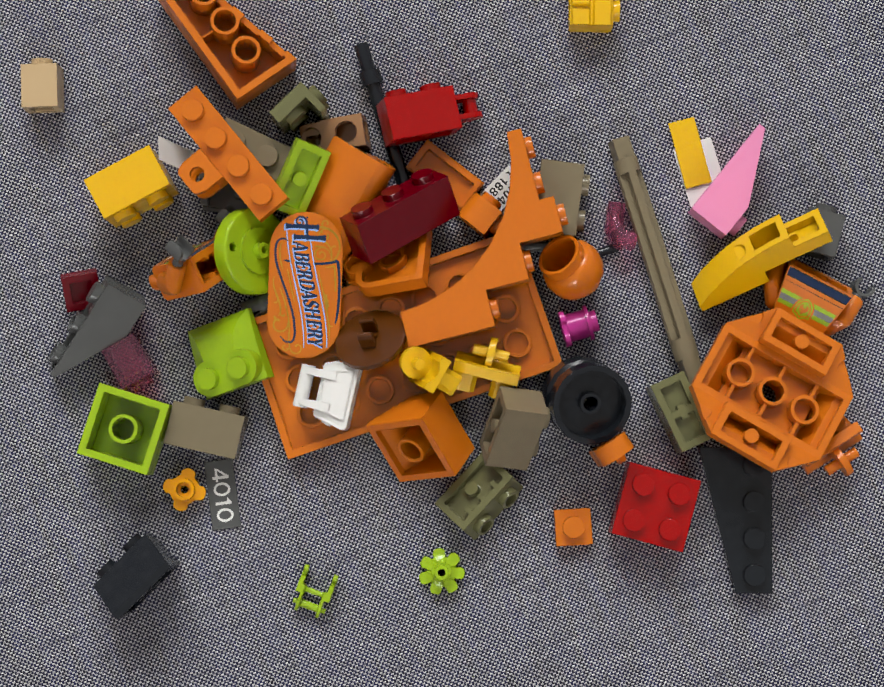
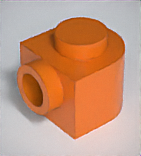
M486 191L482 195L475 192L462 207L458 217L476 233L487 239L491 233L495 235L501 223L503 214L499 208L502 204Z

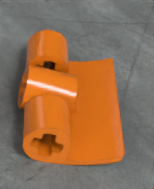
M334 136L326 149L331 152V155L306 212L321 214L336 226L343 241L344 264V261L351 252V248L340 217L351 212V208L354 205L371 201L380 196L396 169L382 159L368 153L365 154L338 136Z

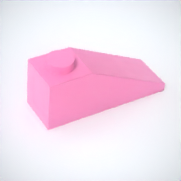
M761 124L754 129L688 211V214L720 239L724 238L728 233L735 236L747 221L742 215L749 207L765 128Z

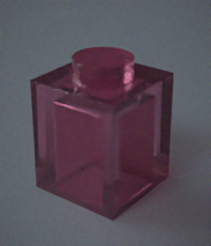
M134 333L101 351L123 390L129 391L133 389L135 393L142 391L154 383L152 377L159 374L140 337Z

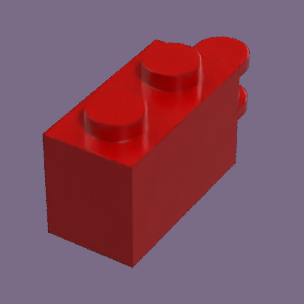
M439 82L419 87L420 91L407 93L404 88L385 93V97L376 105L386 148L451 136L462 128V123L483 118V113L478 111L476 99L479 98L478 92L455 95L453 85L441 87ZM462 103L464 114H459L457 104Z

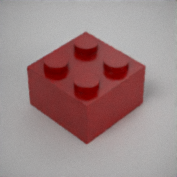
M626 462L608 532L683 552L701 481L637 463Z

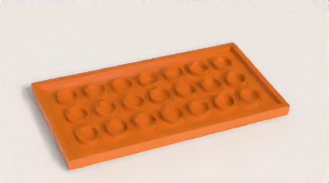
M494 236L431 257L427 288L370 297L364 295L359 286L349 285L343 287L340 329L357 315L373 310L388 311L397 315L402 321L400 312L427 303L453 287L464 277L484 254ZM531 272L529 273L530 282L488 292L490 298L497 297L502 318L495 319L497 328L421 347L427 348L452 361L449 369L453 370L457 351L472 354L474 344L489 347L491 337L498 338L496 349L510 352L507 363L521 366L519 381L550 371L562 361ZM267 314L255 317L274 377L263 380L262 384L288 460L369 432L366 425L372 419L413 395L430 393L407 380L408 377L400 369V356L405 349L409 348L406 339L403 350L394 360L382 367L362 371L350 428L343 431L332 425L329 427L313 416L314 409L293 406L302 363L323 369L325 363L333 361L342 362L336 353L335 342L328 350L312 358L292 357L281 351L272 341L267 327ZM314 376L309 396L310 400H316L320 377ZM477 377L474 392L456 389L452 396L445 392L443 394L448 403L453 404L488 392L492 380Z

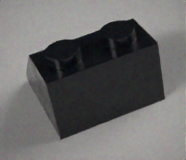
M151 532L145 533L143 536L139 533L135 534L122 548L126 553L117 562L113 559L109 560L96 573L100 579L93 587L117 620L130 615L181 564Z

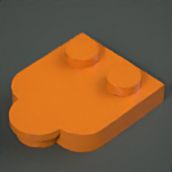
M432 231L427 232L373 264H369L351 254L343 264L344 278L350 285L359 286L361 292L370 297L427 288Z

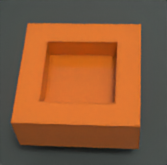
M590 508L553 510L556 547L593 544Z

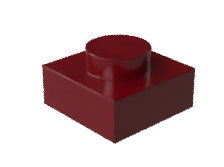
M96 268L60 274L67 313L84 310L89 304L86 301L87 294L94 283L99 282Z

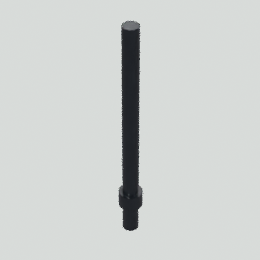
M363 42L354 46L362 71L359 77L363 89L368 91L384 142L376 105L384 98L381 84L384 82L380 69L375 68L368 42ZM400 146L385 147L390 165L396 169L393 174L396 185H400L410 179Z

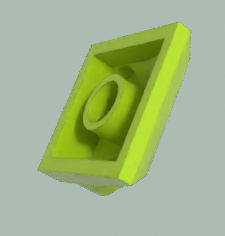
M251 308L241 310L188 331L196 364L193 382L197 391L206 396L207 400L221 397L274 377Z

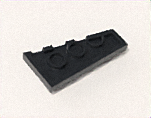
M697 447L700 460H702L706 476L705 480L708 492H710L715 512L714 516L719 528L734 593L772 594V473L728 447Z

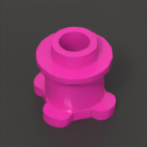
M583 305L582 310L564 314L563 311L557 313L566 347L572 346L574 341L589 337L591 341L595 340L594 332L600 331L594 310L588 311L586 305Z

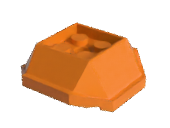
M779 307L725 323L689 386L706 434L771 473L821 460L853 398L850 378L844 362L846 359L843 345ZM763 385L769 386L774 390L776 395L775 402L768 401L762 393Z

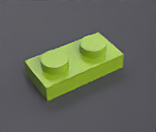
M295 137L276 182L290 199L278 209L279 211L289 215L306 212L331 155L330 151Z

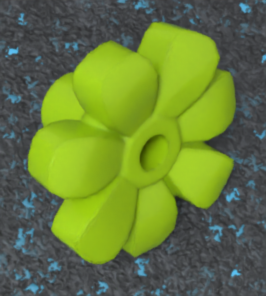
M443 548L434 549L433 559L424 556L420 565L426 571L420 573V582L424 585L431 583L430 592L439 595L443 587L449 593L456 591L458 585L455 579H463L465 577V569L456 567L460 562V556L453 552L446 557ZM440 569H443L445 571V574L440 575L438 571Z

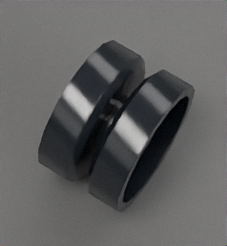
M576 356L561 361L549 372L543 383L542 394L546 407L550 409V421L565 436L580 444L596 445L611 440L624 428L630 417L632 398L628 385L617 372L592 357Z

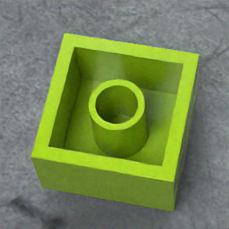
M99 383L77 453L144 475H154L164 444L172 405Z

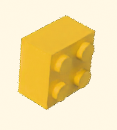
M149 145L84 179L103 218L116 228L122 225L125 229L135 225L142 220L141 214L152 208L155 211H160L174 203L173 197L179 194L163 162L159 160V155Z

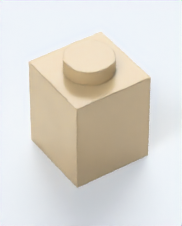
M34 58L31 59V64H20L21 107L29 114L65 112L64 70L57 63H53V59Z

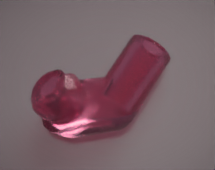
M609 201L605 234L615 249L631 251L636 246L637 234L634 231H626L623 226L626 204Z

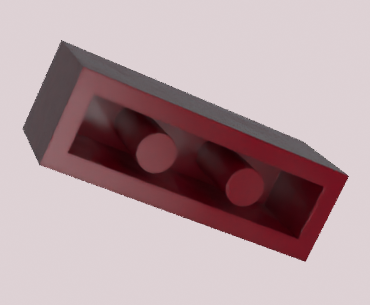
M425 168L414 172L411 175V179L402 184L382 190L381 195L373 200L354 205L351 208V212L340 217V221L353 256L373 264L458 216L460 211L448 176L430 168Z

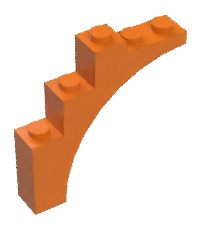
M521 128L507 132L511 158L510 190L503 218L491 244L475 266L453 287L427 303L400 312L409 347H424L497 328L495 319L502 318L497 297L490 298L488 292L530 282L529 273L535 271L530 250L523 251L522 246L564 235L562 226L569 224L564 204L556 205L554 196L543 199L539 198V194L545 193L540 171L535 173L532 171L529 159L536 158L531 136L524 138Z

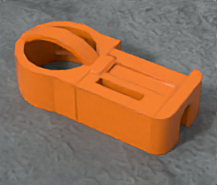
M623 431L615 435L611 440L602 442L591 449L589 454L598 467H605L614 461L622 464L626 461L625 454L632 450L634 445Z

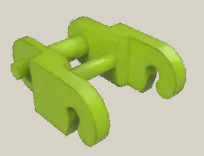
M305 564L295 590L300 592L299 597H294L292 601L296 604L294 610L297 611L300 606L316 612L315 618H319L320 613L325 614L326 609L322 607L324 602H330L339 576L334 574L328 592L318 591L307 587V584L304 583L310 568L309 564ZM308 592L321 597L319 605L302 599L304 593Z

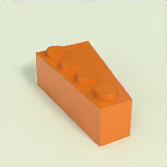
M158 0L237 110L296 70L297 58L290 52L283 50L273 41L271 36L262 29H258L245 18V15L235 6L232 7L225 0Z

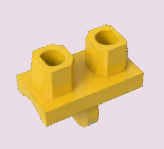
M491 337L489 347L474 344L472 354L457 351L452 371H456L457 374L463 377L457 390L474 392L477 377L492 380L488 396L495 399L500 386L517 387L521 366L507 363L510 352L496 349L498 338Z
M409 347L404 350L399 359L400 369L408 377L407 380L432 394L437 388L452 396L463 378L449 369L452 361L427 348Z

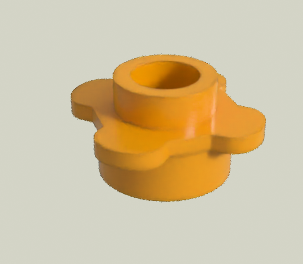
M185 468L181 471V475L174 479H167L163 484L164 492L171 495L174 500L173 506L178 511L187 510L190 503L195 500H203L206 496V489L200 486L195 478L196 473L193 469ZM183 486L188 488L187 493L181 491Z

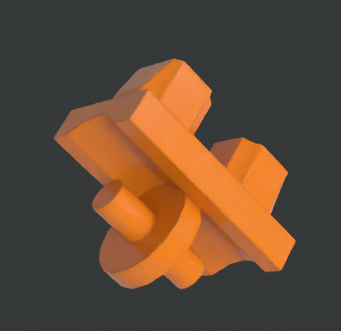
M843 416L821 460L802 465L807 475L832 459L833 461L823 467L829 476L839 469L845 476L854 473L850 462L860 456L858 451L853 447L847 452H843L862 440L860 433L863 432V429L856 421L851 424Z

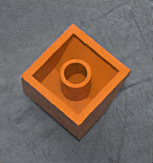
M442 391L434 392L433 394L413 395L372 419L366 425V428L399 482L456 476L475 449Z

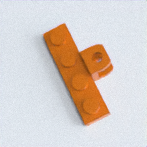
M197 86L168 108L200 148L186 159L178 170L180 178L200 199L212 197L229 183L261 223L290 200ZM204 173L203 179L197 182V177Z

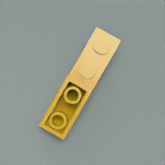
M818 208L786 223H783L778 214L747 231L720 251L691 283L702 312L769 282L766 271L832 242L831 235Z

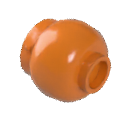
M562 235L553 239L542 250L539 257V268L543 273L547 287L562 299L578 300L592 294L598 288L603 276L604 264L597 249L583 240H577L571 235Z

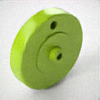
M240 208L229 213L217 229L214 240L215 263L223 281L237 293L243 295L268 293L270 240L275 228L280 223L274 214L261 223L249 208Z

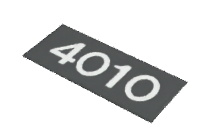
M233 459L204 462L212 529L220 530L241 527Z

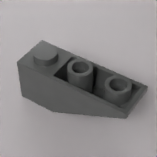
M108 275L105 276L101 284L95 282L86 297V301L89 304L82 314L79 312L74 314L67 326V331L70 332L63 344L57 342L48 356V361L51 362L50 375L56 378L127 337L146 307L144 296Z

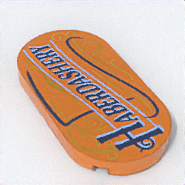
M299 212L288 216L278 224L270 240L267 307L268 332L274 344L281 351L296 358H312L324 353L335 342L340 330L343 241L336 226L329 219L318 213Z

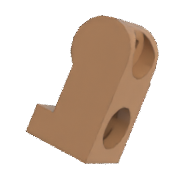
M362 113L320 120V122L307 124L299 128L302 140L323 149H327L332 138L338 136L360 151L372 150L367 118Z

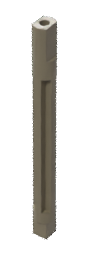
M629 135L613 139L608 143L614 162V170L675 363L677 362L679 371H684L691 384L701 366L700 354L642 171Z

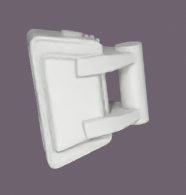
M340 361L325 363L323 369L302 363L293 406L306 409L307 407L314 409L313 416L329 427L332 425L343 431L348 430L363 370L353 369ZM314 376L320 377L316 400H310L309 396Z

